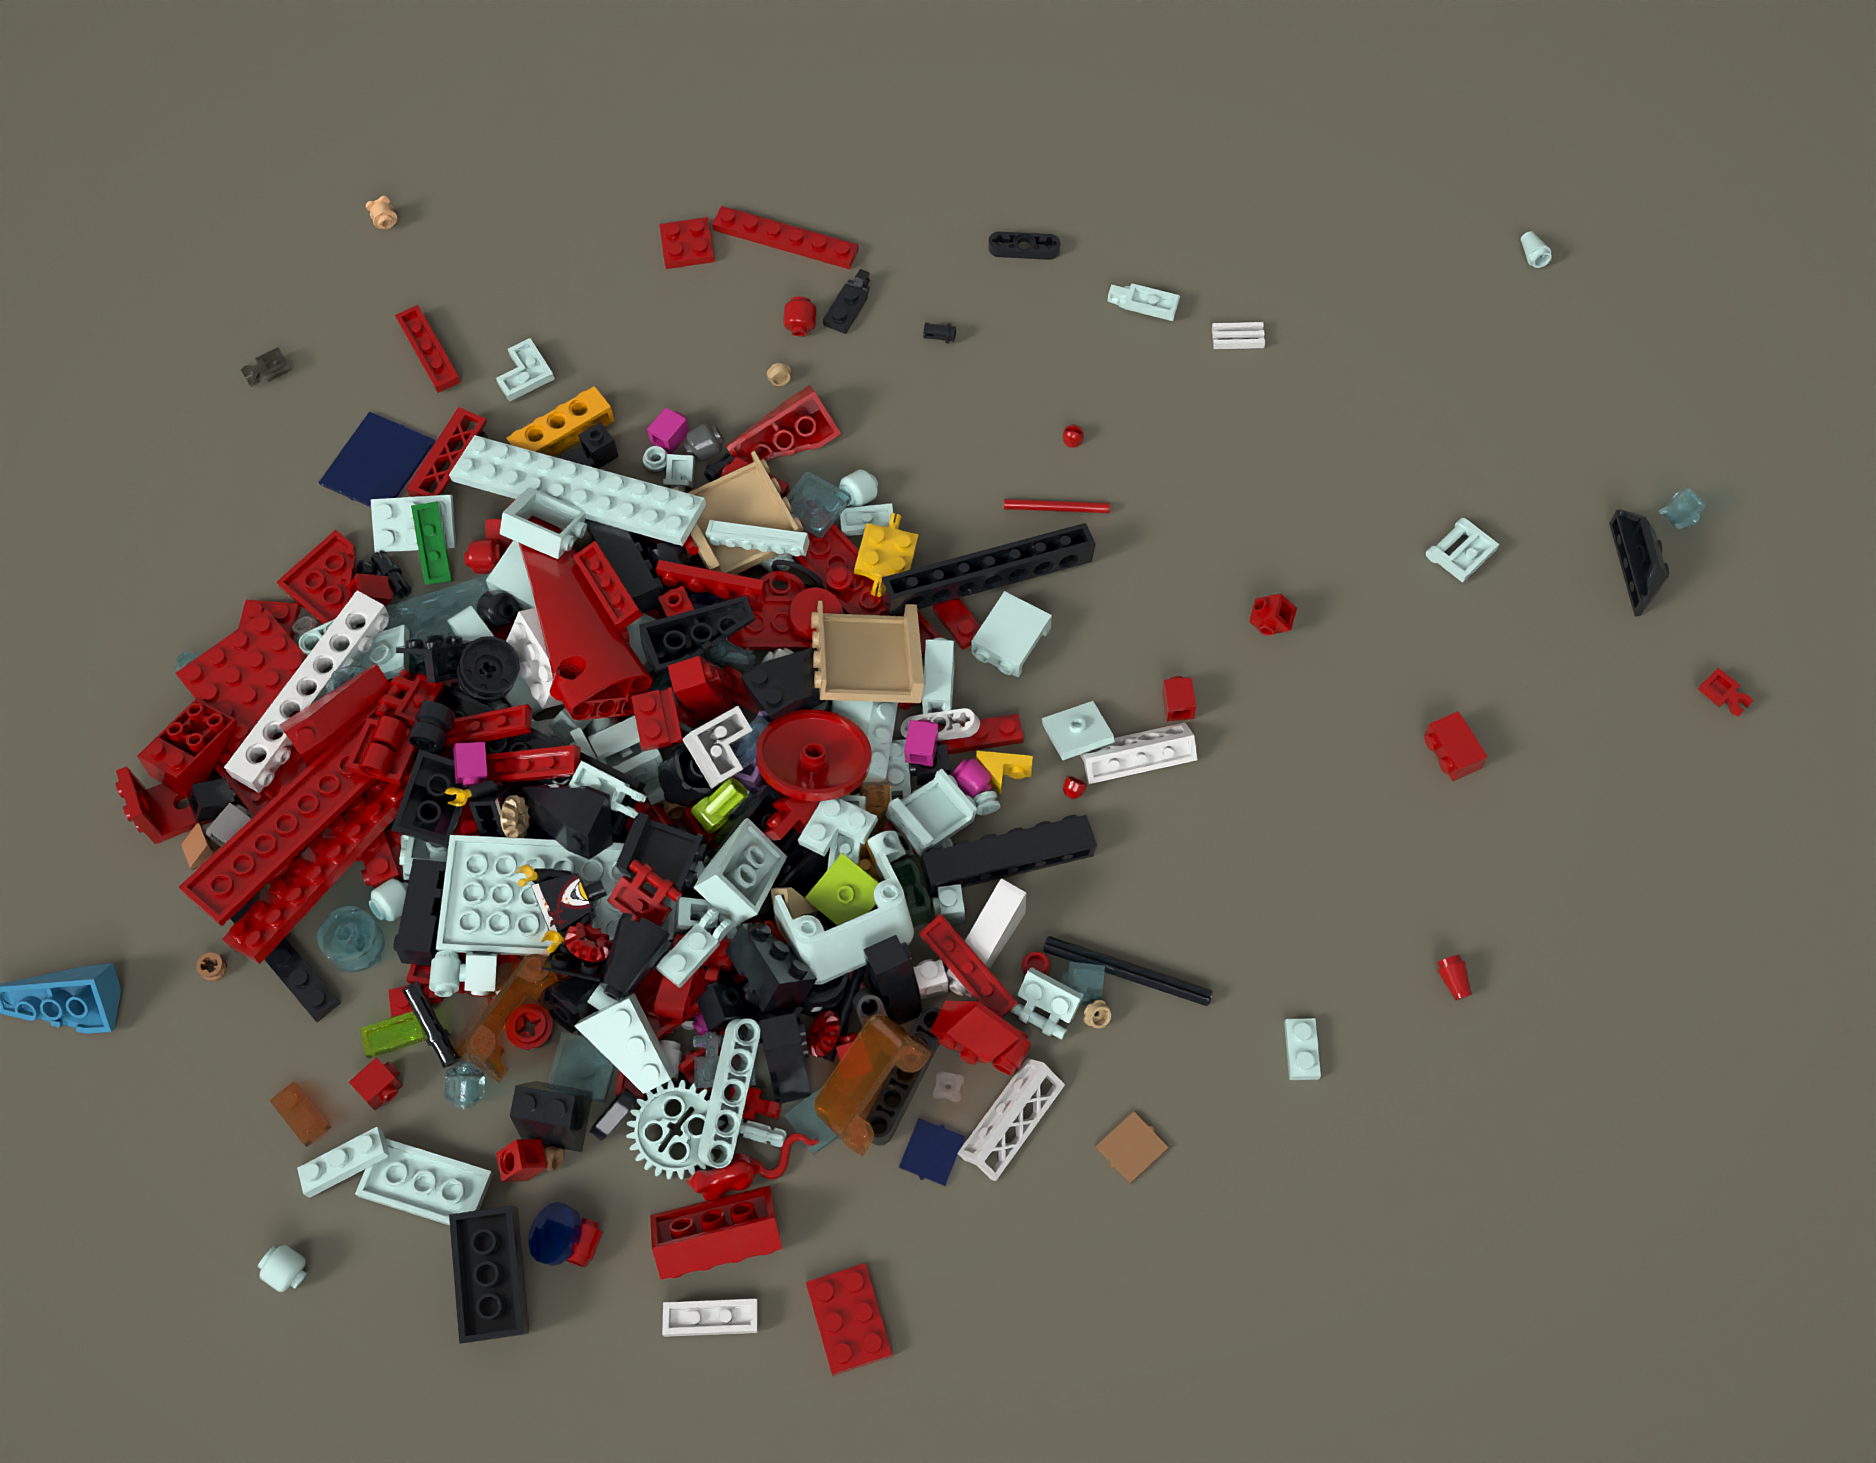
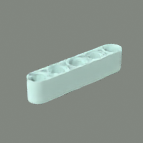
M472 606L465 608L447 620L455 635L462 636L463 640L473 641L480 637L494 636ZM483 668L484 674L490 678L492 672H487L486 668ZM518 673L511 691L503 699L509 707L529 704L532 708V717H534L544 709L534 699L529 686Z
M736 1018L727 1025L698 1149V1156L701 1162L714 1168L726 1167L733 1158L760 1038L759 1025L752 1019ZM742 1024H745L748 1029V1035L744 1040H741L738 1036V1029ZM735 1054H738L741 1058V1065L737 1070H734L731 1066V1059ZM729 1084L735 1090L731 1100H727L724 1096V1090ZM721 1115H725L728 1119V1124L724 1130L720 1131L717 1121ZM718 1145L721 1149V1155L713 1162L710 1152L714 1146Z

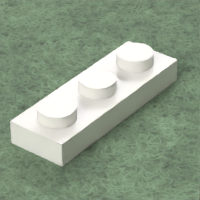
M757 1299L663 1302L662 1335L664 1337L758 1333Z

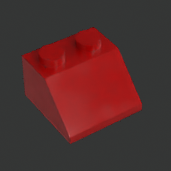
M945 1001L930 1030L932 1034L939 1038V1044L951 1050L955 1049L960 1053L959 1057L971 1065L990 1063L1019 1039L1021 1035L1019 1030L979 1001Z

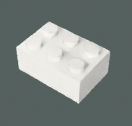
M532 608L519 611L506 640L515 649L519 657V675L524 678L531 690L532 696L538 701L542 709L563 704L562 701L554 699L549 692L553 676L537 609Z

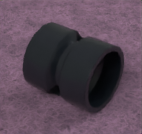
M423 701L415 716L417 722L411 727L407 741L417 749L433 754L441 753L447 741L446 732L451 730L455 721V712L441 703Z

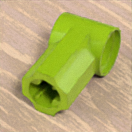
M734 777L729 778L711 796H707L699 801L692 808L691 813L706 832L711 834L721 828L728 821V815L748 797L747 789Z

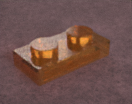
M295 1081L269 1100L306 1147L331 1128Z

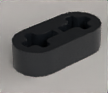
M624 1088L595 1121L589 1132L600 1141L604 1140L631 1109L638 1097L627 1088Z

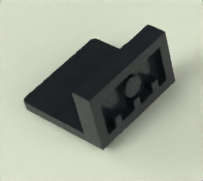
M444 635L427 636V641L424 642L422 639L406 640V645L396 647V653L424 655L427 682L437 683L456 678V670L462 652L471 641L463 640L462 636H450L444 639Z

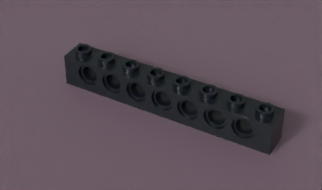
M1083 523L882 577L881 596L889 616H895L905 612L906 604L917 605V609L1090 563L1093 559L1096 544L1087 524Z

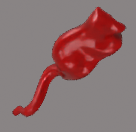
M792 1133L783 1142L779 1164L773 1169L765 1168L759 1160L744 1153H735L731 1162L726 1167L712 1168L705 1171L698 1170L687 1178L686 1184L694 1192L702 1193L706 1201L719 1199L727 1192L748 1189L752 1185L756 1174H760L769 1180L778 1179L783 1176L788 1166L790 1149L794 1142L803 1141L809 1146L819 1142L817 1138L810 1140L802 1133Z

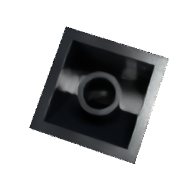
M539 1081L515 1085L510 1118L521 1139H542V1144L546 1146L554 1145L562 1149L582 1152L593 1091Z

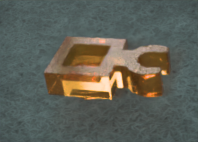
M863 782L860 785V796H866L865 811L877 816V829L879 832H883L885 823L881 818V813L887 812L888 804L890 803L891 785L888 782Z

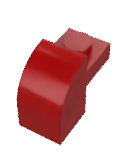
M789 796L778 799L772 805L779 812H776L767 820L766 824L768 826L764 829L763 833L771 841L781 840L792 827L801 835L820 801H805Z

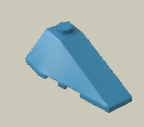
M113 963L87 965L1 983L0 1014L29 1021L40 1019L51 1022V1026L59 1028L62 1025L74 1027L76 1032L84 1034L112 1032L116 1023L121 986Z

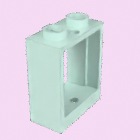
M528 487L503 512L500 534L559 559L565 551L571 550L578 538L584 536L587 529V523H585L586 512ZM531 516H535L564 530L558 534L530 522L528 519Z
M945 638L926 640L924 689L922 695L923 714L952 710L954 641ZM942 720L937 724L946 725V721Z

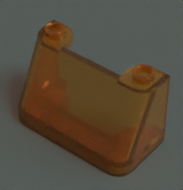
M530 954L514 961L496 984L495 991L490 992L455 1042L456 1053L464 1062L498 1083L508 1070L502 1065L501 1055L504 1053V1049L497 1045L496 1038L506 1026L509 1015L522 1004L527 995L540 1002L541 992L546 987L563 978L561 973L541 969V966L547 959L543 955Z
M884 1015L871 1017L816 1096L814 1110L817 1117L850 1149L863 1157L874 1138V1131L871 1125L861 1117L863 1111L894 1065L906 1072H916L925 1065L932 1051L925 1041Z

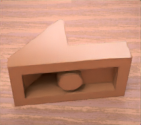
M200 823L195 825L181 844L191 870L200 867L221 848V846L205 835L207 830Z

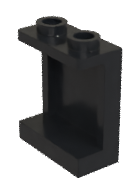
M638 812L619 855L616 867L621 873L635 877L637 874L629 869L632 861L637 859L642 864L647 863L664 880L668 878L674 882L675 888L685 895L687 889H692L697 878L695 869L699 861H704L708 845H706V839L702 834L698 833L696 836L653 821L649 815Z

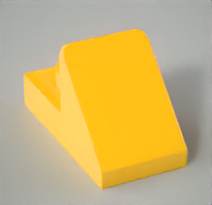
M977 751L976 759L990 772L992 778L989 783L993 785L999 794L1002 793L1003 775H1009L1013 779L1031 778L1033 756Z

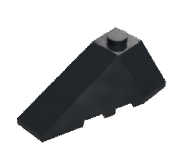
M742 596L640 624V643L649 666L656 673L668 670L669 665L700 656L754 622L755 617L747 597Z

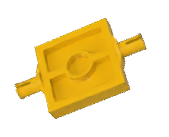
M895 513L890 515L888 527L866 523L854 574L866 576L874 581L871 591L873 596H876L878 588L877 597H881L882 577L911 570L919 534L898 529L902 518L899 514H897L896 520Z

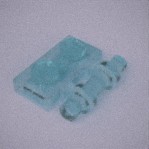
M738 1031L739 1038L744 1040L748 1033L743 1034L742 1031ZM706 1032L704 1035L693 1037L694 1048L705 1047L706 1056L694 1057L695 1088L713 1087L720 1057L718 1056V1047H722L725 1034L717 1035L716 1032ZM735 1054L731 1059V1066L734 1070H737L741 1065V1058L738 1054ZM756 1056L749 1085H756Z

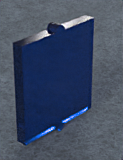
M918 1119L899 1168L919 1176L920 1180L927 1179L946 1186L965 1136L945 1129L943 1124L937 1126Z

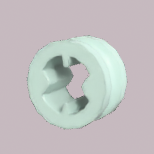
M983 792L973 798L977 806L976 814L988 815L1000 809V802L996 801V792Z

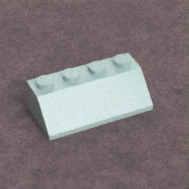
M832 701L831 712L839 714L859 726L871 745L870 770L860 787L870 789L886 779L898 702Z

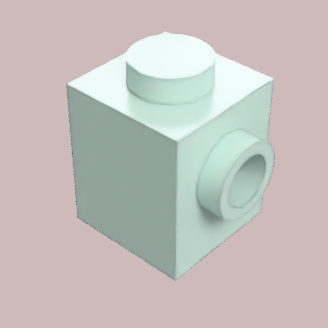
M467 951L466 964H460L459 982H465V991H471L472 995L478 996L489 995V991H495L497 953Z

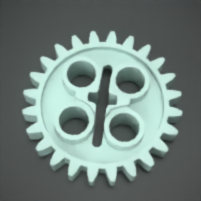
M669 1080L668 1089H664L660 1085L657 1087L656 1094L651 1091L646 1092L647 1101L642 1099L636 1100L641 1106L640 1111H630L637 1118L636 1121L627 1122L628 1126L635 1128V1132L629 1133L626 1136L636 1140V1143L629 1149L640 1151V1154L635 1159L636 1161L647 1160L644 1167L645 1170L656 1166L655 1176L657 1177L660 1176L663 1170H666L667 1179H672L674 1171H677L680 1179H684L685 1170H688L693 1175L696 1173L695 1166L697 1165L704 1170L707 1169V1165L703 1164L698 1156L702 1134L694 1135L690 1131L692 1120L702 1118L705 1121L710 1101L705 1100L708 1090L704 1089L699 1094L696 1093L698 1085L696 1083H693L688 1090L686 1089L685 1080H681L678 1088H675L674 1082ZM674 1099L679 1100L682 1105L680 1114L675 1117L669 1116L666 1111L668 1102ZM693 1107L694 1112L680 1128L683 1134L681 1136L674 1135L665 1150L659 1152L658 1149L672 1133V1129L669 1128L672 1123L679 1124L688 1109ZM717 1121L718 1127L726 1124L725 1121ZM659 1124L662 1127L663 1135L658 1141H651L648 1138L647 1131L651 1125ZM678 1142L683 1143L687 1149L685 1157L681 1160H676L671 1155L672 1146ZM716 1145V1146H714V1147L712 1148V1150H713V1149H719V1150H721L718 1145ZM710 1152L711 1159L715 1161L716 1157Z

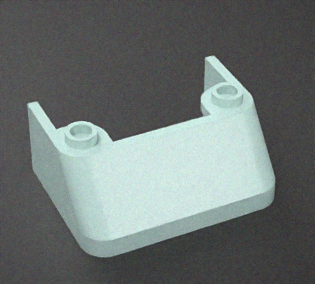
M883 850L878 852L875 869L882 881L874 890V901L878 909L832 929L824 931L820 921L811 915H804L793 920L781 894L775 896V915L795 957L804 962L809 967V971L817 978L814 984L826 983L866 965L863 949L889 937L897 935L900 943L906 942L907 945L912 942L914 928L905 895Z

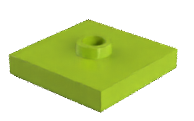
M841 853L805 899L839 926L871 912L876 905L874 890L879 882L847 855Z

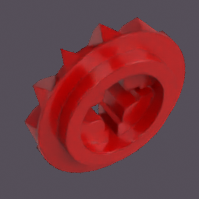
M578 922L575 927L570 926L564 938L565 944L571 953L580 959L590 962L605 960L609 956L612 945L609 941V935L602 934L601 928L595 929L590 923L584 926Z
M524 1004L516 1008L509 1015L505 1030L509 1041L516 1048L529 1051L536 1047L541 1048L546 1040H550V1034L554 1027L552 1017L544 1007L538 1004ZM525 1018L532 1024H538L534 1027L535 1036H532L528 1031L523 1032L526 1029Z
M830 1010L827 1012L821 1011L819 1016L813 1019V1025L809 1027L810 1032L806 1037L808 1041L807 1050L810 1051L812 1056L824 1057L835 1046L840 1033V1020L835 1012Z

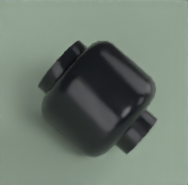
M487 591L478 600L477 614L485 624L504 627L513 623L517 617L518 604L516 599L507 592Z

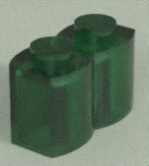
M909 858L891 864L903 889L913 927L930 922V897L927 890L921 885L920 871L916 863Z

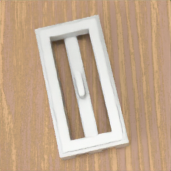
M1263 322L1212 323L1213 349L1264 348ZM1220 338H1233L1229 340H1218Z

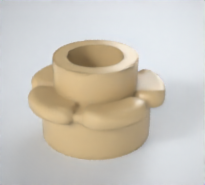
M783 363L773 364L766 373L768 380L774 386L786 385L791 379V368Z
M1095 1000L1084 1009L1085 1016L1083 1019L1088 1026H1093L1097 1029L1103 1028L1111 1020L1110 1008L1103 1000Z

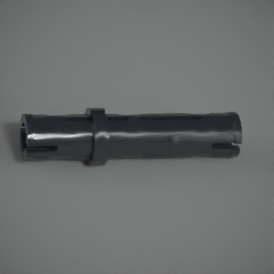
M415 982L405 987L402 993L409 1002L428 1038L426 1040L428 1046H432L442 1067L447 1068L458 1062L460 1057L448 1038L450 1034L440 1024L420 983Z

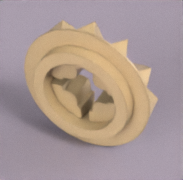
M517 795L507 797L501 809V827L507 838H524L527 836V829L530 828L528 823L530 818L528 815L529 807L525 804L524 798Z

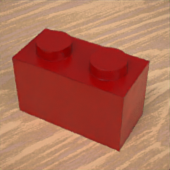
M1459 711L1428 725L1424 735L1425 743L1430 751L1435 752L1439 759L1441 770L1448 774L1452 781L1482 769L1488 756Z

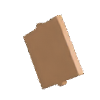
M1134 1111L1095 1146L1110 1162V1168H1115L1129 1184L1169 1148L1154 1133V1127H1149Z

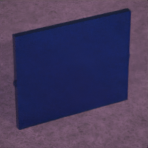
M369 412L318 483L368 507H371V499L397 498L435 444V440L406 428L404 425H399Z

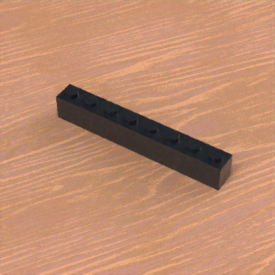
M582 448L557 457L596 468L591 455L586 457ZM585 519L587 531L591 539L600 546L642 614L661 606L658 597L661 596V593L665 592L659 577L653 578L652 574L655 573L649 559L643 560L642 557L645 554L639 541L633 542L632 540L635 538L634 533Z

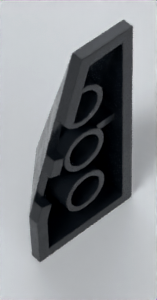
M549 785L521 786V797L524 798L525 804L529 807L528 815L567 851L590 860L613 845L610 794L590 786H579L577 788H569L568 785H561L558 788H550Z

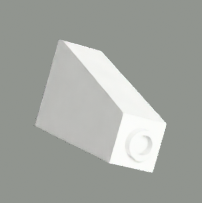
M1001 878L965 940L989 969L1026 913V892ZM948 969L946 976L949 989L960 996L966 994L972 998L968 990Z

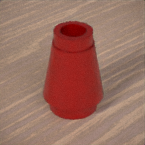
M1460 955L1451 956L1437 962L1439 966L1437 971L1455 1001L1472 995L1465 960H1461Z

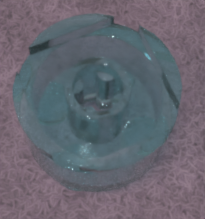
M344 906L333 910L327 915V920L318 929L317 941L321 951L339 971L349 973L361 972L381 961L385 945L384 934L370 914L355 906Z

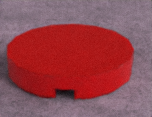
M818 587L804 589L797 593L790 604L789 621H791L795 632L804 639L812 640L813 631H816V628H811L812 612H817L818 601H822L823 613L844 614L838 598L826 589Z

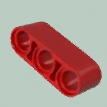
M678 933L675 936V942L672 945L671 950L679 943V941L685 935ZM702 965L681 988H678L663 975L654 1004L655 1015L680 1021L686 1019Z

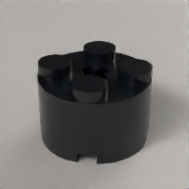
M685 743L658 766L659 783L664 792V798L670 804H678L685 807L694 806L703 798L712 795L720 786L719 784L711 789Z

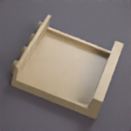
M755 451L751 452L753 463L688 492L689 494L703 497L706 501V506L690 535L698 546V554L708 570L736 575L779 555L773 551L762 552L758 549L746 550L736 546L732 548L721 544L712 545L708 543L705 535L709 520L795 532L804 531L798 517L793 518L791 516L792 508L786 497L781 498L779 495L781 489L775 478L770 479L768 475L770 474V469L765 459L759 460Z
M818 601L817 612H812L811 628H816L812 635V648H817L813 655V668H818L814 675V688H819L820 700L921 703L924 689V674L917 605L906 604L904 616L823 613L822 601Z

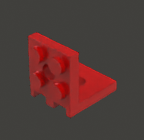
M127 766L116 770L119 781L115 785L121 798L125 799L126 805L123 806V811L129 822L134 821L138 832H144L155 845L188 832L195 827L197 822L190 804L184 809H177L178 803L188 797L163 783L147 789ZM214 820L203 821L198 823H200L203 826L205 824L213 822Z

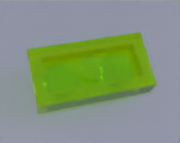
M413 1011L359 1028L365 1056L368 1059L426 1041L424 1030Z

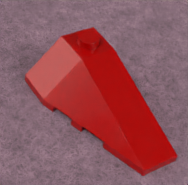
M811 385L787 399L727 444L726 447L734 458L738 457L751 464L754 462L751 454L753 451L756 452L759 460L765 459V461H770L773 458L785 455L790 456L800 451L820 448L841 433Z
M375 663L282 722L279 726L306 765L309 766L370 710L383 694H387L391 688L390 683L378 664Z

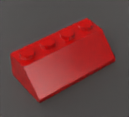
M770 1185L650 1215L652 1251L660 1280L678 1278L686 1273L698 1270H710L714 1266L730 1262L738 1263L746 1258L769 1255L782 1249Z

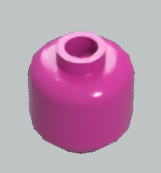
M964 758L951 774L956 780L959 789L972 799L980 793L989 791L993 786L989 783L992 778L990 772L975 758L968 761Z

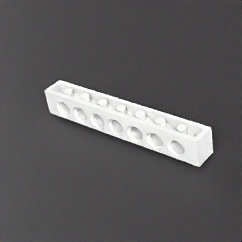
M359 591L355 592L224 768L232 778L258 793L272 782L274 773L281 764H284L289 759L291 750L294 747L279 724L289 719L294 711L303 710L341 686L345 677L355 670L358 659L363 653H367L370 650L373 639L379 631H383L388 625L390 616L383 604ZM359 624H365L362 628L355 629ZM349 645L346 650L339 651L342 646ZM327 667H333L329 672L322 673ZM316 689L313 694L306 695L309 690ZM283 733L281 738L273 740L276 734ZM266 755L262 762L256 763L260 756Z

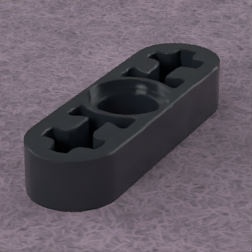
M999 231L990 235L988 249L995 257L1052 260L1058 257L1060 253V240L1053 234ZM1001 242L1002 246H997V243ZM1021 242H1027L1031 245V247L1028 249H1021L1018 247V244ZM1047 245H1052L1051 249H1047Z

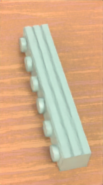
M709 520L705 533L708 543L712 545L721 544L732 548L736 546L746 550L758 549L762 552L773 551L778 554L788 553L793 556H806L810 543L808 534L804 532Z

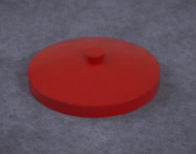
M799 710L778 717L765 727L757 742L756 762L764 780L780 793L799 800L827 801L845 796L863 783L870 770L872 751L865 733L851 720L829 711Z

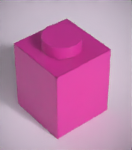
M665 407L647 428L652 445L663 448L668 454H673L685 440L689 428L687 419L682 413L678 411L673 412Z
M925 719L918 721L910 720L904 748L906 763L933 766L939 736L938 724Z
M485 742L456 743L453 749L456 783H463V786L467 787L468 785L486 780Z

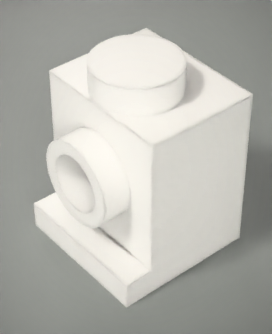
M928 959L913 967L914 980L920 1000L948 993V980L942 960L934 961L933 959Z

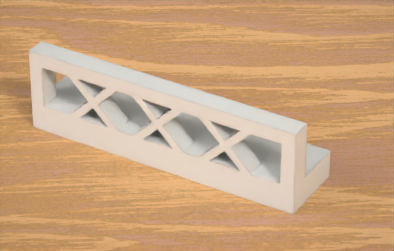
M1186 723L1114 738V743L1080 754L1084 761L1086 779L1089 784L1197 760L1195 737Z
M1027 1058L957 1154L964 1161L977 1165L991 1180L996 1181L1065 1084L1045 1063ZM1047 1078L1053 1085L1046 1095H1040V1085ZM1033 1102V1113L1029 1118L1023 1119V1108L1027 1103ZM1015 1126L1016 1137L1012 1142L1005 1143L1006 1131L1009 1127ZM998 1150V1161L991 1169L985 1163V1160L992 1151Z

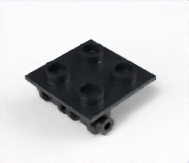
M559 945L555 952L549 954L541 969L600 982L603 978L608 957L599 962H590L575 956L566 945Z

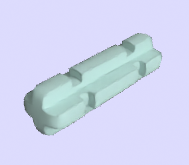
M744 1118L741 1119L738 1136L743 1134V1138L767 1144V1141L771 1142L770 1145L779 1148L782 1147L787 1136V1132L783 1129L775 1127L772 1130L769 1125L747 1120L746 1123Z

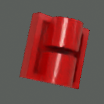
M381 716L379 720L367 717L347 761V771L401 786L417 751V748L407 741L410 729L403 722L393 717Z

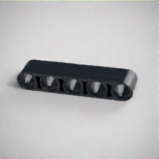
M930 1006L923 1009L866 1118V1134L869 1141L875 1145H885L892 1139L939 1046V1038L930 1032L931 1028L925 1025L929 1019H937L941 1011L939 1007ZM922 1044L928 1049L923 1054H915L912 1048ZM904 1070L914 1073L913 1078L907 1081L901 1080L898 1076ZM895 1096L901 1102L896 1107H889L885 1104L887 1098ZM876 1123L887 1125L886 1131L882 1134L872 1132L871 1128Z

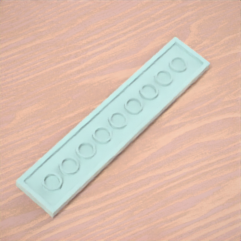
M474 435L449 474L453 482L517 499L528 487H531L584 510L585 519L681 546L684 545L706 506L705 499L700 496Z

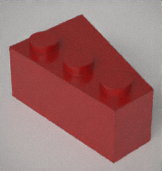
M700 656L668 666L674 693L687 709H695L697 713L694 714V717L697 721L704 720V724L734 708L730 689L733 688L731 677L719 667Z

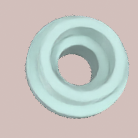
M659 446L648 448L643 456L644 466L654 472L665 469L667 467L668 453Z

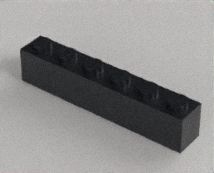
M1069 815L1061 821L1053 823L1043 821L1036 824L1035 827L1028 829L1019 827L998 836L996 834H988L977 841L969 842L963 840L943 849L941 847L930 848L925 853H922L920 867L930 896L938 894V887L961 884V888L1093 857L1097 844L1087 815Z

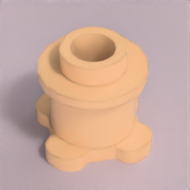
M381 196L375 201L366 203L367 210L371 212L370 217L373 219V224L379 229H389L397 222V215L394 212L393 206L389 205L390 200L388 196Z

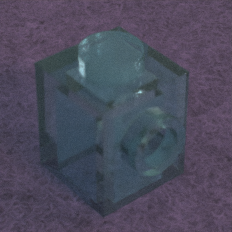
M1687 487L1677 492L1659 512L1679 530L1686 526L1691 528L1701 519L1700 513L1707 505Z
M1070 962L1069 972L1063 971L1062 984L1083 994L1080 1005L1101 1000L1105 966Z

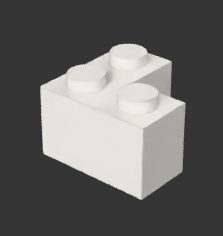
M739 706L693 730L682 739L711 789L743 770L730 745L744 738L753 730Z

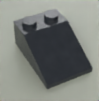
M809 648L765 661L741 676L746 693L769 724L785 714L799 710H812L826 701L820 700L819 688H814V675L818 668H813V655L817 648Z
M419 749L391 831L448 848L450 835L453 834L462 806L448 804V802L454 801L457 795H449L445 791L450 787L462 790L467 789V787L463 786V783H456L454 760Z

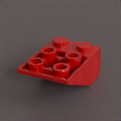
M196 698L137 757L150 777L189 797L192 784L205 782L209 778L237 720Z

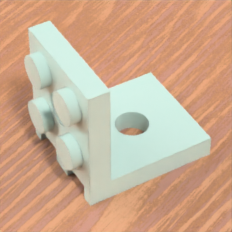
M579 727L571 731L570 734L574 742L569 745L581 747L580 752L597 759L581 728ZM658 749L644 751L613 768L648 785L659 780L658 766L663 760Z

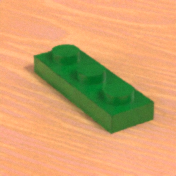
M440 502L411 505L424 584L432 585L453 581Z

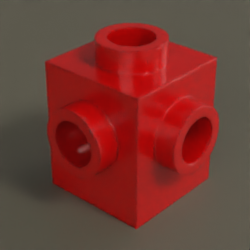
M1282 594L1255 599L1249 622L1265 636L1291 631L1297 607Z

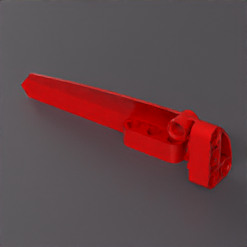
M531 516L528 521L558 534L562 532L558 526L535 516ZM519 543L553 676L549 690L550 695L554 699L562 701L574 720L634 715L631 696L649 692L652 678L631 648L627 629L624 628L620 631L615 626L573 558L577 554L573 547L570 551H565L559 559H556Z

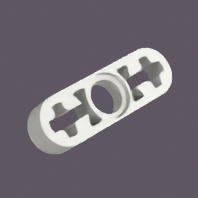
M967 708L914 715L903 721L901 734L907 738L910 720L918 721L925 719L934 724L942 720L946 721L945 728L938 732V741L970 737L978 731L980 720Z

